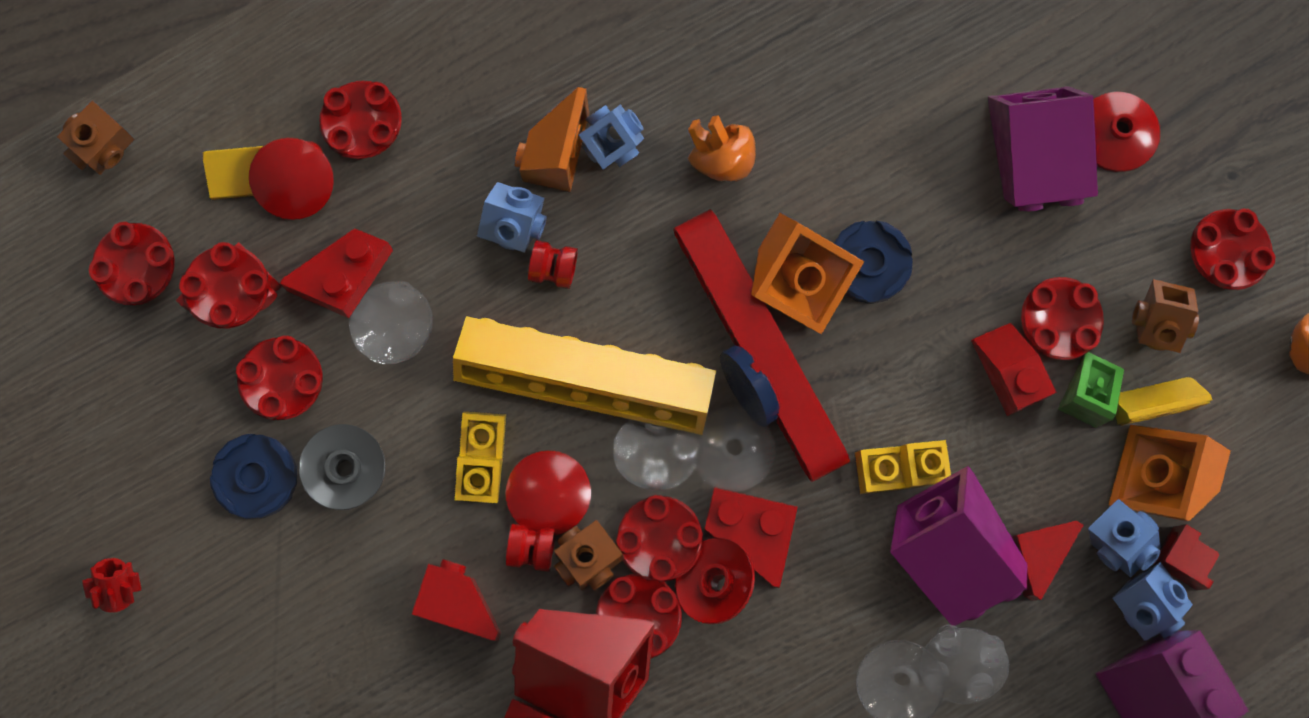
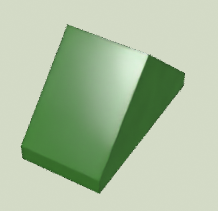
M1090 352L1085 353L1058 410L1095 428L1112 421L1117 412L1124 369Z

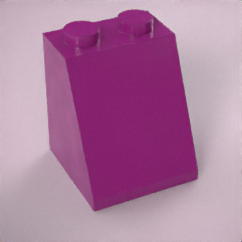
M1067 86L988 96L1004 200L1015 207L1018 206L1019 211H1037L1043 209V203L1059 201L1060 206H1077L1084 204V198L1098 196L1093 95Z
M969 466L897 505L890 553L952 627L966 620L972 621L979 618L987 609L1003 601H1012L1027 589V562Z
M1200 630L1176 631L1166 638L1160 635L1095 673L1121 718H1239L1249 712Z

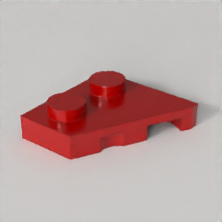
M354 228L285 276L280 284L289 293L350 318L393 252V249L387 241Z
M714 487L704 530L713 538L728 539L740 545L751 558L754 571L772 587L780 588L798 507Z

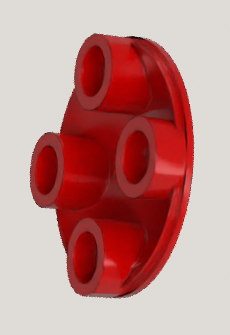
M370 81L350 82L326 92L319 119L320 131L327 145L339 155L351 159L371 158L384 152L393 144L401 128L402 113L397 99L385 84Z
M281 138L269 142L258 150L250 165L249 185L253 196L266 211L280 218L295 220L312 216L326 205L333 190L334 176L332 167L318 144L298 138Z
M1222 209L1214 211L1197 224L1191 237V256L1197 270L1210 283L1223 289L1241 290L1249 288L1258 283L1275 264L1276 257L1272 249L1270 237L1263 225L1258 221L1257 215L1250 209Z
M119 222L112 227L111 231L97 245L93 260L89 265V275L96 282L99 290L110 300L123 305H141L158 297L168 286L174 272V252L168 239L156 228L142 223Z
M221 242L214 245L213 248L204 251L191 262L185 275L180 279L179 287L187 309L198 321L213 328L228 329L247 323L260 312L268 297L269 279L264 265L253 253L244 248L233 246L230 243Z
M1054 277L1039 283L1028 293L1022 306L1021 322L1025 336L1037 351L1053 359L1071 360L1085 355V353H1088L1099 344L1104 326V315L1098 300V293L1092 285L1072 278Z
M280 336L258 343L249 350L236 367L237 386L243 402L255 414L270 420H288L303 414L315 403L322 388L323 372L317 356L307 345L295 340L291 336Z
M540 451L525 457L514 467L506 485V502L512 517L519 525H525L531 531L548 528L555 529V535H559L571 530L582 521L591 500V486L583 467L574 458L558 451Z
M653 495L639 501L626 512L619 525L616 542L623 554L624 563L633 573L642 575L644 577L641 578L649 581L655 579L666 582L683 576L694 566L702 550L703 533L697 516L686 504L672 497Z
M629 574L616 578L601 595L596 615L640 619L654 623L651 659L661 655L674 643L681 628L682 610L675 592L665 582L649 581L641 578L644 577L642 575Z

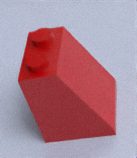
M539 609L529 623L523 622L519 626L513 638L512 645L515 647V662L512 667V674L515 675L514 695L559 718H622L649 680L654 623L640 619Z

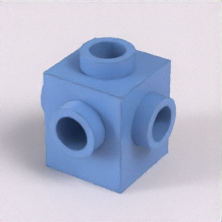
M620 104L610 111L604 105L585 119L590 126L579 134L583 141L582 147L589 158L595 163L598 162L602 169H605L613 162H616L621 167L639 154L636 146L644 139L640 133L643 130V126L632 110L628 109L625 111ZM611 126L614 127L621 137L620 140L611 138L609 134Z
M497 182L484 201L477 237L498 243L505 249L518 250L525 253L532 239L539 240L543 233L547 216L541 214L544 197L532 194L529 190L522 187H511Z
M1119 499L1088 528L1091 544L1099 550L1097 555L1101 561L1113 571H1117L1120 568L1130 578L1139 569L1144 571L1152 566L1160 555L1159 527L1156 522L1143 511H1139L1136 514Z
M1161 562L1129 580L1113 597V600L1122 610L1126 622L1133 629L1137 630L1144 641L1159 633L1163 638H1166L1178 631L1185 624L1182 619L1183 616L1193 605L1188 599L1185 588L1171 577Z

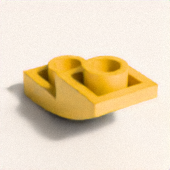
M465 411L462 413L455 500L498 503L506 414Z
M946 440L910 443L897 447L866 449L855 452L860 494L933 486L951 476Z

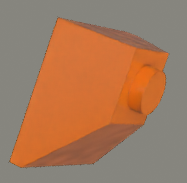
M577 87L529 130L526 143H519L515 157V167L520 168L519 171L523 182L571 192L583 142L579 134L586 129L587 121L585 119L589 117L587 90L585 88Z
M779 213L758 249L752 296L822 334L864 261L797 221Z
M1130 425L1108 505L1111 506L1119 499L1135 512L1143 511L1146 514L1190 521L1220 492L1231 450L1207 435Z

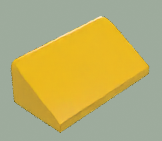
M263 146L203 152V164L211 200L253 196L249 185V169L254 156Z
M1185 377L1121 392L1115 416L1117 424L1123 426L1197 409L1209 404L1212 401V397L1196 380L1191 377Z

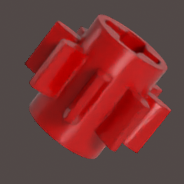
M107 558L99 561L90 568L92 578L82 580L85 597L91 599L92 608L100 607L101 610L110 613L122 611L130 604H133V592L142 590L139 573L133 572L132 563H125L118 558Z

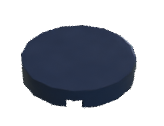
M877 220L876 222H855L844 229L834 242L837 246L864 261L845 294L854 301L869 304L887 301L903 289L911 276L913 261L910 244L900 230L887 222Z
M734 345L720 355L723 373L742 408L758 425L765 427L778 419L780 408L776 394L766 375H763L761 371L757 373L750 367V364L754 363L752 355L743 347Z
M245 434L227 442L216 454L213 461L212 476L210 475V487L217 502L229 513L246 519H262L279 512L291 500L297 486V465L291 452L278 440L264 435Z

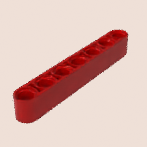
M709 209L673 228V233L682 252L733 344L743 347L754 358V363L750 364V367L757 373L761 371L768 378L780 408L776 422L809 480L815 482L850 463V458L844 444L766 304L752 296L753 281L714 212Z

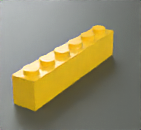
M468 316L465 318L453 356V381L703 435L716 370L705 368L696 363L685 364L663 359L655 354L643 355L625 351L613 345L602 346L583 342L572 336L560 337L542 333L530 327L519 328L500 324L489 318L477 319Z

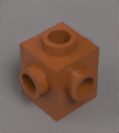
M93 100L80 113H75L69 117L63 125V131L57 136L68 147L63 154L82 171L89 165L99 175L105 170L116 166L124 155L123 151L135 140Z
M1153 279L1144 301H1137L1132 315V325L1137 326L1138 343L1158 351L1170 350L1181 353L1186 339H1192L1198 328L1199 315L1195 289Z
M597 519L582 531L578 526L569 530L559 538L557 542L560 547L554 551L559 560L554 565L555 570L568 587L576 583L581 591L589 585L593 591L601 587L614 576L611 569L623 561L622 552ZM583 554L593 556L592 560L586 563L580 562L578 559Z

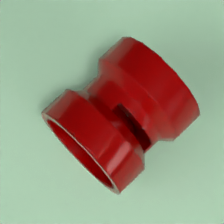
M536 240L530 258L528 281L541 284L546 280L554 282L559 288L570 289L577 263L578 248L564 246L558 249L553 248L549 242Z
M512 524L508 538L506 566L520 568L522 565L528 564L533 565L536 570L549 572L554 550L555 529L541 528L538 531H531L525 525Z

